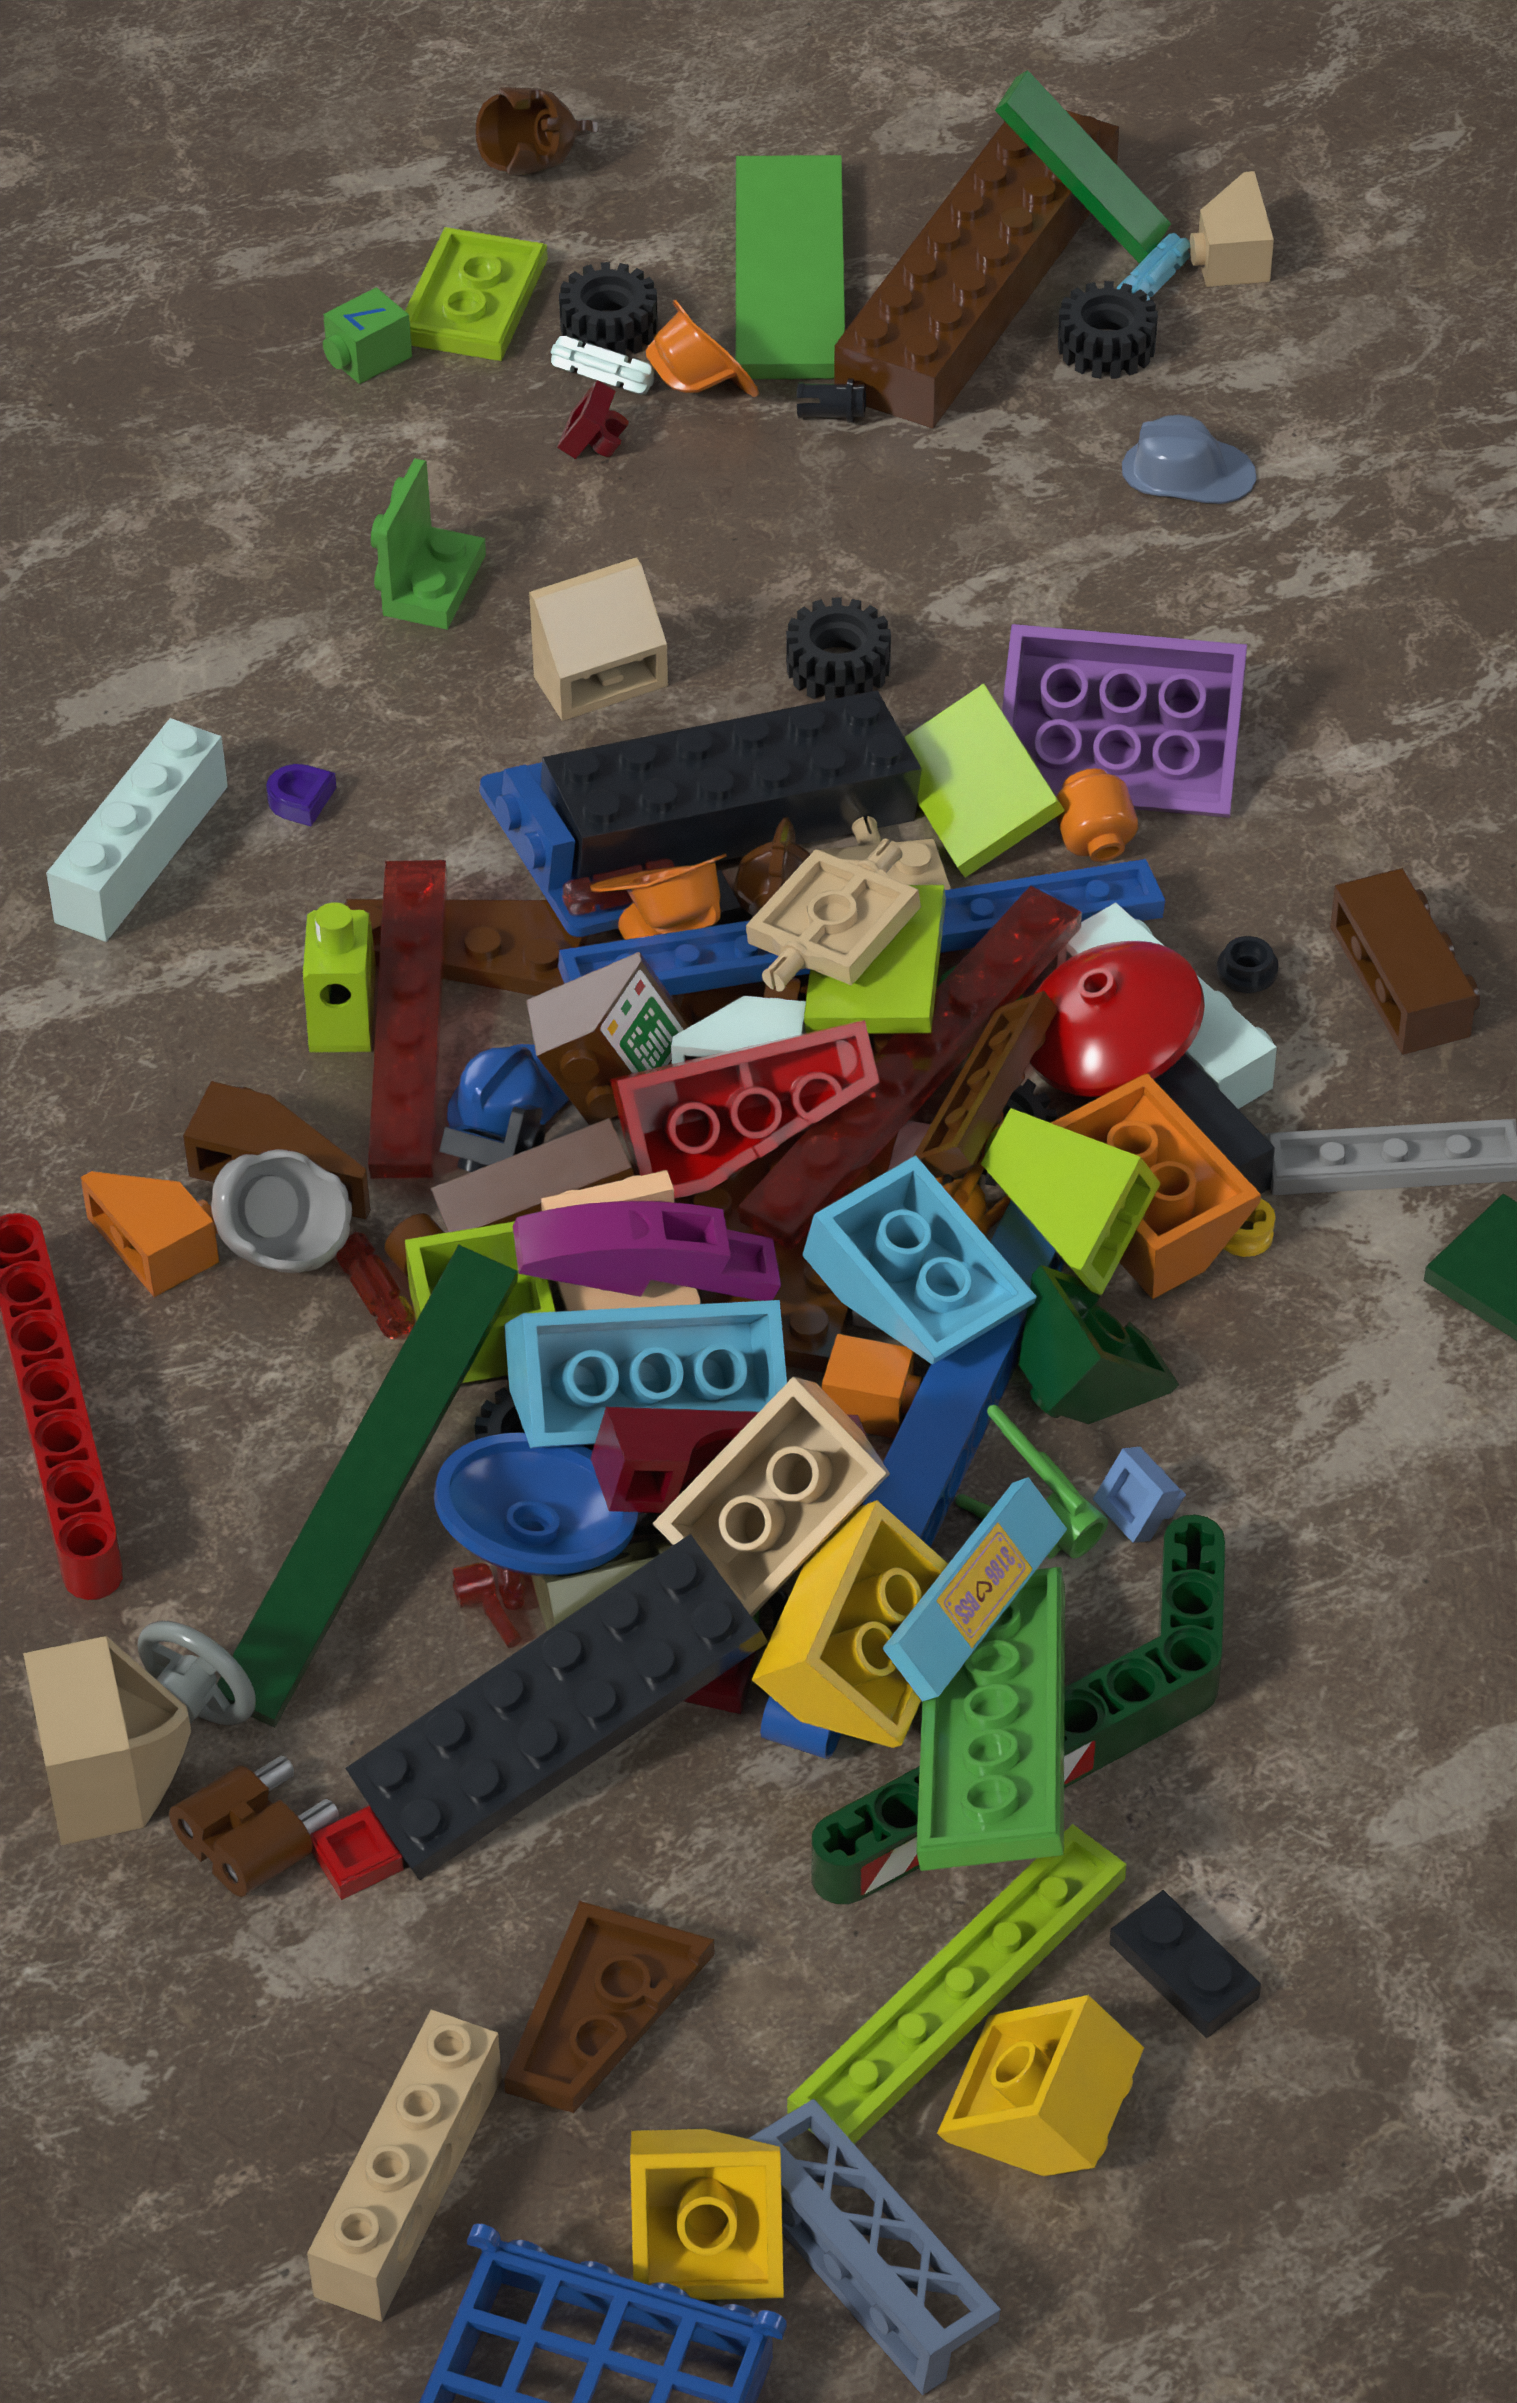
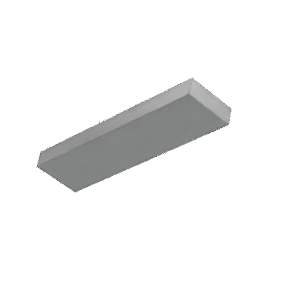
M1516 1119L1265 1133V1138L1275 1147L1271 1180L1272 1195L1517 1181Z

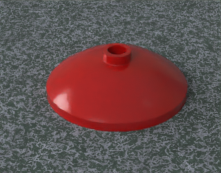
M1146 941L1107 943L1073 956L1055 969L1034 993L1045 991L1058 1008V1011L1045 1033L1047 1037L1045 1043L1033 1054L1030 1064L1038 1076L1047 1084L1063 1092L1080 1096H1103L1145 1074H1149L1152 1079H1155L1184 1055L1201 1027L1205 1002L1203 989L1196 972L1190 963L1176 951L1166 946Z

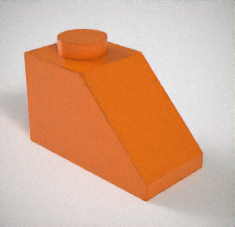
M93 1171L81 1176L88 1220L153 1297L219 1263L216 1240L218 1231L213 1219L211 1206L204 1199L196 1201L181 1182Z

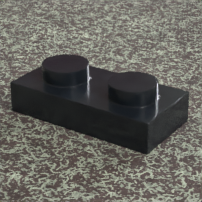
M1164 1890L1110 1930L1109 1944L1206 2039L1259 1999L1261 1983Z

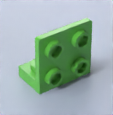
M414 458L405 477H398L392 489L391 503L385 514H378L372 526L371 546L376 548L378 552V565L375 572L374 585L377 591H381L383 616L448 630L486 556L485 538L431 526L427 461Z

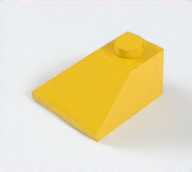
M708 2129L631 2131L630 2169L633 2280L647 2285L657 2282L671 2284L682 2289L690 2298L697 2300L784 2298L780 2147Z

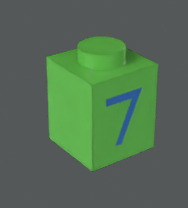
M377 287L323 314L326 338L323 340L324 353L333 367L342 369L358 384L412 357L409 314Z

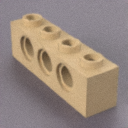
M432 2009L430 2010L307 2253L315 2298L372 2319L383 2321L502 2079L498 2032Z

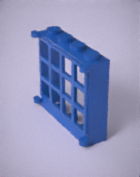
M474 2224L467 2238V2245L481 2248L482 2253L419 2403H453L456 2394L485 2403H551L518 2393L535 2348L587 2363L572 2403H591L604 2368L656 2384L649 2403H668L672 2390L715 2403H756L773 2359V2337L783 2339L787 2322L781 2315L772 2311L762 2310L757 2314L746 2307L736 2304H726L720 2307L690 2298L682 2289L671 2284L657 2282L647 2285L619 2276L610 2267L598 2262L583 2261L578 2264L551 2256L540 2246L529 2241L512 2240L508 2243L501 2240L499 2232L485 2224ZM501 2283L538 2294L527 2324L490 2313ZM555 2300L606 2315L595 2345L543 2330ZM623 2320L674 2336L663 2366L611 2350ZM482 2331L519 2342L501 2387L464 2376ZM691 2341L743 2357L732 2387L680 2372Z

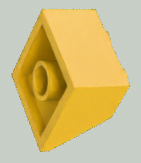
M1089 1995L990 2015L985 2022L937 2134L947 2143L1041 2176L1095 2168L1097 2161L1107 2148L1108 2135L1121 2103L1132 2087V2076L1144 2047Z

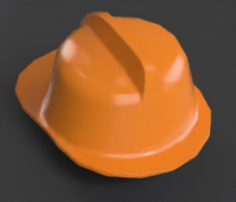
M676 300L672 301L677 310L676 315L657 333L646 349L647 359L662 380L674 390L684 393H699L729 379L747 394L753 397L758 396L757 386L742 366L721 345L693 323Z
M723 854L697 865L643 871L597 882L591 885L590 888L591 891L596 892L627 890L645 923L659 933L666 934L704 928L716 924L720 919L721 910L719 903L721 895L715 862L727 857V855Z

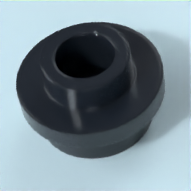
M1241 936L1235 938L1227 944L1218 957L1217 974L1219 979L1228 988L1238 992L1256 993L1269 988L1278 976L1279 963L1277 957L1273 953L1271 946L1258 937Z

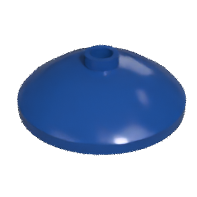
M504 1433L487 1436L462 1446L453 1452L443 1463L438 1473L434 1492L435 1508L442 1524L463 1547L492 1565L512 1572L533 1576L572 1575L587 1571L612 1560L631 1541L638 1517V1512H612L608 1510L590 1459L592 1450L582 1445L530 1449L525 1433Z

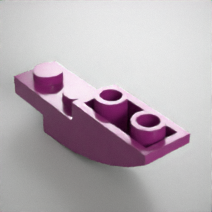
M659 1201L588 1203L517 1217L513 1224L518 1273L638 1297L642 1296L650 1280L758 1301L773 1300L781 1287L773 1238L727 1230L723 1209Z

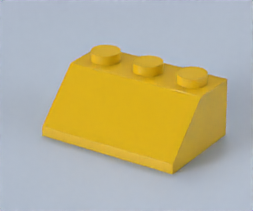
M876 1500L858 1507L804 1563L753 1675L752 1681L800 1722L891 1748L901 1746L921 1699L882 1648L948 1563L879 1501Z

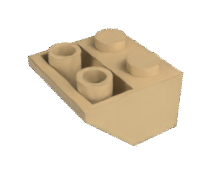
M637 557L529 592L534 678L562 721L668 686L667 643L642 565Z

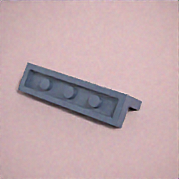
M815 2099L810 2100L748 2138L780 2147L782 2234L922 2395L944 2382L947 2377L951 2352L998 2322L1001 2309ZM810 2129L828 2149L827 2164L797 2160L783 2144ZM837 2159L842 2166H836L835 2160ZM816 2182L824 2183L823 2190ZM832 2185L863 2189L874 2201L873 2217L841 2212L830 2199ZM882 2211L889 2219L881 2218ZM862 2235L870 2236L869 2242ZM878 2238L910 2242L921 2254L920 2269L888 2265L877 2253ZM929 2264L936 2272L928 2271ZM909 2288L917 2289L916 2296ZM926 2291L957 2295L971 2312L944 2329L924 2306Z

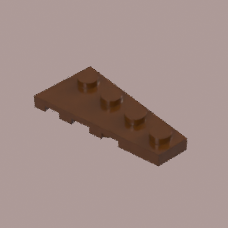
M346 899L344 904L350 910H364L370 913L375 960L378 967L533 996L564 984L558 968L559 950L585 946L588 936L574 937L570 935L547 900Z

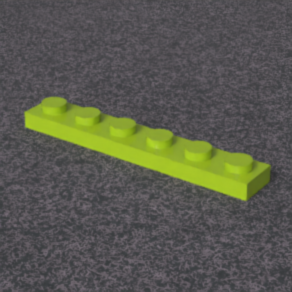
M1072 1824L1064 1831V1855L1036 1858L787 2098V2113L789 2114L810 2100L815 2099L855 2144L1125 1880L1127 1864Z

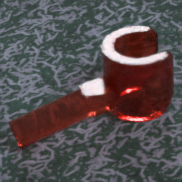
M474 1563L454 1568L452 1570L454 1577L453 1590L459 1607L463 1608L481 1603L485 1615L488 1616L506 1646L512 1648L518 1645L522 1638L501 1607L490 1567L485 1563Z

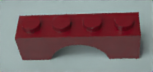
M606 1407L590 1459L608 1510L612 1512L663 1513L759 1412ZM848 1415L866 1436L859 1416Z

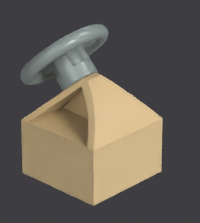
M157 1621L147 1625L141 1631L138 1638V1653L145 1669L107 1636L23 1653L61 1845L144 1828L173 1780L191 1733L190 1724L193 1723L197 1716L222 1725H236L250 1718L256 1705V1696L252 1683L240 1664L217 1642L184 1624L172 1621ZM159 1642L178 1644L194 1652L199 1657L193 1655L183 1656L159 1644ZM216 1671L230 1686L235 1698L234 1704L228 1702L216 1685Z

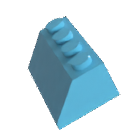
M780 1300L523 1313L504 1324L509 1390L530 1449L594 1445L606 1407L760 1412L787 1384Z

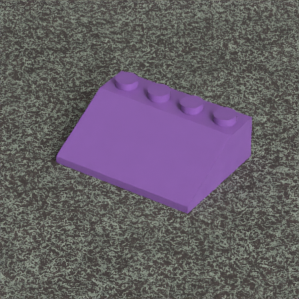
M1012 624L1002 712L1056 796L1062 789L1063 782L1068 777L1079 771L1097 768L1103 769L1107 774L1118 776L1126 783L1134 809L1230 818L1247 644Z

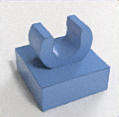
M1131 1447L1121 1450L1093 1500L1132 1543L1151 1541L1163 1519H1169L1174 1516L1186 1494L1178 1488L1165 1474V1471L1141 1447Z

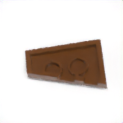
M579 1901L504 2077L505 2093L575 2113L715 1955L714 1939Z

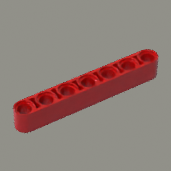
M9 1213L0 1216V1316L63 1583L67 1591L77 1598L98 1600L112 1594L119 1587L123 1579V1567L116 1527L42 1227L30 1215Z

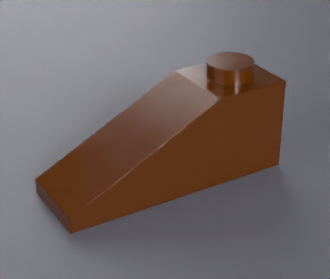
M214 1081L210 1082L183 1135L189 1177L214 1183L221 1169L228 1162L235 1160L241 1155H259L276 1149L294 1151L307 1156L325 1171L337 1175L347 1188L348 1200L352 1205V1216L367 1219L371 1208L366 1168L271 1095L256 1092L247 1087H235Z

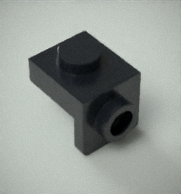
M532 1105L515 1106L511 1112L506 1136L467 1125L445 1127L439 1152L459 1157L457 1167L473 1172L544 1144L546 1132L545 1125L540 1124L542 1108Z

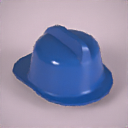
M517 1044L503 1048H491L480 1052L467 1063L460 1076V1083L448 1102L447 1121L450 1126L467 1125L506 1136L511 1112L515 1106L532 1105L542 1108L540 1124H545L568 1102L569 1098L536 1056L535 1045Z

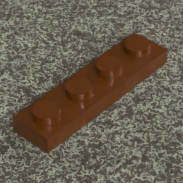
M1045 991L995 1010L913 1157L916 1155L935 1178L950 1174L952 1177L960 1176L972 1169L981 1159V1148L991 1130L1003 1119L1004 1113L1002 1110L1012 1092L1024 1081V1071L1033 1054L1045 1043L1047 1038L1045 1033L1058 1011V1008Z

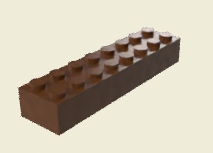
M1067 111L1117 165L1119 126L1097 120L1091 116ZM1005 121L835 344L834 384H847L848 378H854L855 384H865L866 407L934 429L1091 213Z

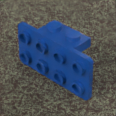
M542 762L507 768L501 772L484 775L480 779L479 792L566 931L574 937H584L619 928V917L634 902L627 890L596 892L591 891L590 886L578 887L572 876L575 840L541 788Z

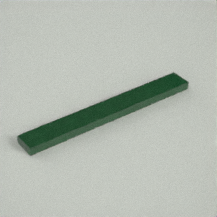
M458 1244L232 1655L247 1674L255 1691L256 1705L250 1717L274 1728L278 1724L518 1281L517 1270ZM221 1676L216 1685L228 1702L234 1704L233 1692Z

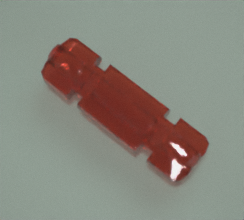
M664 858L647 862L645 864L646 869L644 870L638 864L593 875L594 881L592 882L589 881V877L569 880L563 885V903L569 914L573 916L593 913L596 911V905L600 906V910H606L632 904L634 902L627 890L596 892L591 891L590 886L610 878L643 871L673 868L675 866L672 860Z
M354 1232L348 1237L345 1245L337 1252L336 1259L344 1272L352 1275L349 1280L370 1314L378 1317L375 1322L383 1335L389 1339H397L402 1334H409L416 1323L414 1321V1310L405 1297L399 1296L401 1290L380 1256L372 1254L375 1248L368 1237L363 1233Z

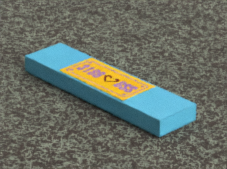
M1029 1477L1013 1482L882 1648L922 1702L938 1697L1067 1530Z

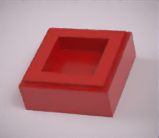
M370 1806L310 1834L313 1847L312 1854L341 1900L404 1870L401 1853Z

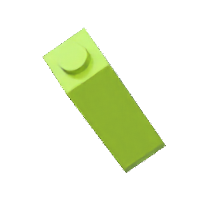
M1012 1108L1007 1113L1001 1127L996 1128L989 1136L985 1147V1156L981 1162V1165L1087 1288L1101 1296L1161 1184L1140 1156Z

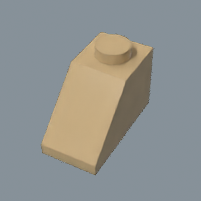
M1255 171L1243 172L1200 210L1199 233H1191L1190 256L1193 266L1201 265L1206 287L1270 282L1274 238Z

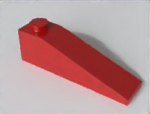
M865 1020L669 1064L612 1078L610 1081L625 1143L636 1176L667 1170L674 1188V1199L711 1190L757 1158L763 1157L804 1128L818 1122L879 1083L866 1023Z

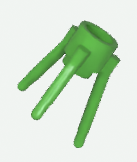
M997 1405L989 1406L987 1409L989 1417L1054 1492L1046 1501L1067 1530L1047 1557L1052 1559L1061 1549L1073 1559L1086 1554L1103 1536L1108 1525V1518L1076 1490L1060 1468L1054 1464L1045 1452H1038ZM959 1494L955 1498L956 1505L983 1520L993 1508L965 1494Z

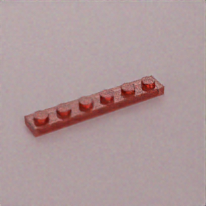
M446 860L385 861L368 1155L370 1179L433 1178L448 882Z

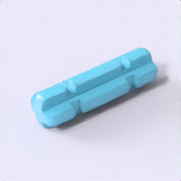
M1176 233L1168 234L1130 273L1131 275L1127 276L1118 285L1117 289H1120L1122 284L1126 283L1132 285V294L1141 289L1147 293L1146 301L1150 300L1149 297H1152L1174 275L1176 270L1190 258L1188 251L1190 248L1189 240L1186 237L1180 238Z

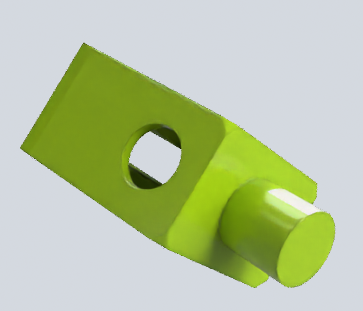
M327 903L318 908V910H313L307 914L303 984L309 1052H371L376 960L370 913L364 910H350L348 906L342 903ZM331 984H341L348 988L351 993L350 999L343 1004H331L330 1000H333Z

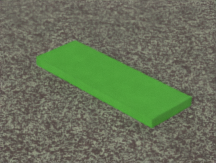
M841 155L736 156V361L751 379H834L835 344L845 332Z
M1061 1567L1036 1569L938 1697L922 1702L916 1849L921 1871L1064 1855L1065 1583Z

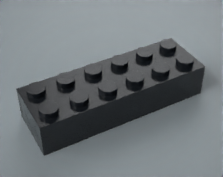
M876 690L542 757L541 788L575 840L572 876L578 887L582 888L627 874L697 865L723 854H726L727 857L717 861L746 856L755 848L772 842L779 823L785 817L789 818L794 827L795 841L798 845L852 834L853 823L861 817H864L865 823H867V816L874 818L877 822V828L915 821L922 768L880 693Z

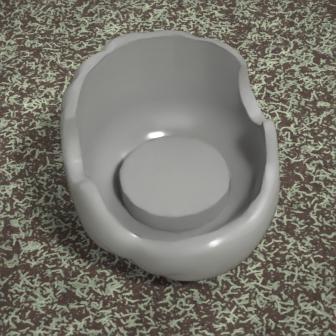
M276 1149L259 1155H241L235 1160L228 1162L215 1179L211 1211L220 1238L236 1255L254 1265L285 1273H301L322 1267L325 1263L332 1260L345 1245L350 1233L349 1223L352 1216V1205L348 1200L347 1188L337 1175L325 1171L301 1153Z

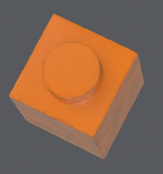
M837 1334L823 1378L822 1390L846 1414L858 1415L865 1433L895 1439L924 1378L914 1375V1352L909 1348Z

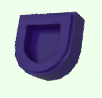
M303 764L286 765L275 770L269 776L266 784L269 808L275 815L310 827L337 788L335 773Z

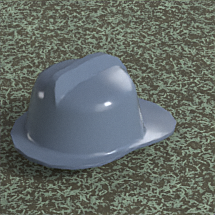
M1180 414L1168 415L1143 423L1138 443L1127 451L1122 461V474L1130 487L1144 494L1176 497L1202 503L1224 504L1237 501L1250 493L1256 482L1255 466L1246 454L1234 446L1217 441L1201 421L1192 416Z

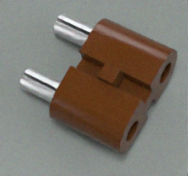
M284 1756L277 1757L255 1772L239 1765L177 1803L169 1811L170 1823L178 1839L200 1862L209 1858L213 1862L212 1874L229 1891L239 1897L249 1894L311 1854L313 1847L310 1834L334 1823L339 1817L335 1804H332V1801L327 1799L299 1816L281 1799L274 1804L268 1800L270 1790L294 1775L293 1765Z

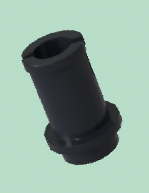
M848 378L847 384L798 383L797 398L820 399V403H797L798 418L846 417L848 423H854L855 418H865L866 386L865 384H855L854 378Z

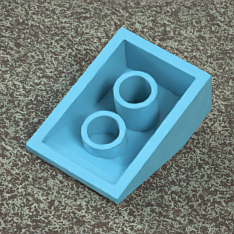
M916 1155L815 1213L802 1255L843 1304L932 1365L1035 1303L1037 1297Z

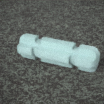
M560 336L551 349V363L556 368L568 372H573L574 368H577V374L580 376L599 380L614 387H620V384L623 383L624 390L638 395L646 394L654 383V367L652 364L636 358H632L630 363L628 362L629 357L589 343H586L584 348L581 347L582 341L568 336Z

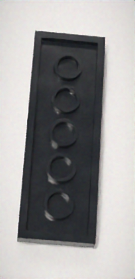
M689 1534L345 1769L420 1881L768 1642L757 1623L693 1536Z

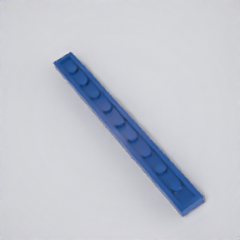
M1146 859L945 890L946 905L940 953L1062 934L1114 903H1117L1134 919L1145 921L1163 918L1165 898ZM749 921L559 950L558 968L565 984L640 952L672 996L763 981L762 973L778 958V955L748 944L746 925ZM800 969L795 976L810 974V969Z

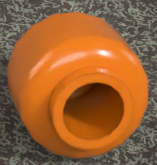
M1097 768L1079 771L1063 782L1062 789L1056 797L1065 811L1058 815L1056 820L1067 850L1077 856H1090L1091 860L1095 862L1109 861L1120 856L1125 850V845L1134 838L1139 829L1138 818L1126 783L1118 776L1107 774L1103 769Z

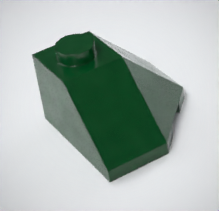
M1040 1265L1032 1273L1030 1289L1037 1297L1035 1303L1027 1307L1019 1366L1033 1386L1030 1390L1032 1399L1045 1413L1054 1418L1064 1416L1089 1425L1168 1395L1179 1386L1178 1381L1150 1339L1130 1321L1123 1327L1108 1311L1099 1306H1094L1100 1296L1091 1292L1079 1278Z

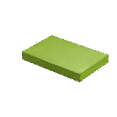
M444 227L405 309V312L409 314L411 346L502 361L548 260L547 244Z
M984 683L904 737L922 768L917 802L955 865L965 878L1065 811Z
M908 885L919 890L921 908L852 985L810 969L804 1012L806 1033L865 1020L868 1033H931L946 905L944 885Z

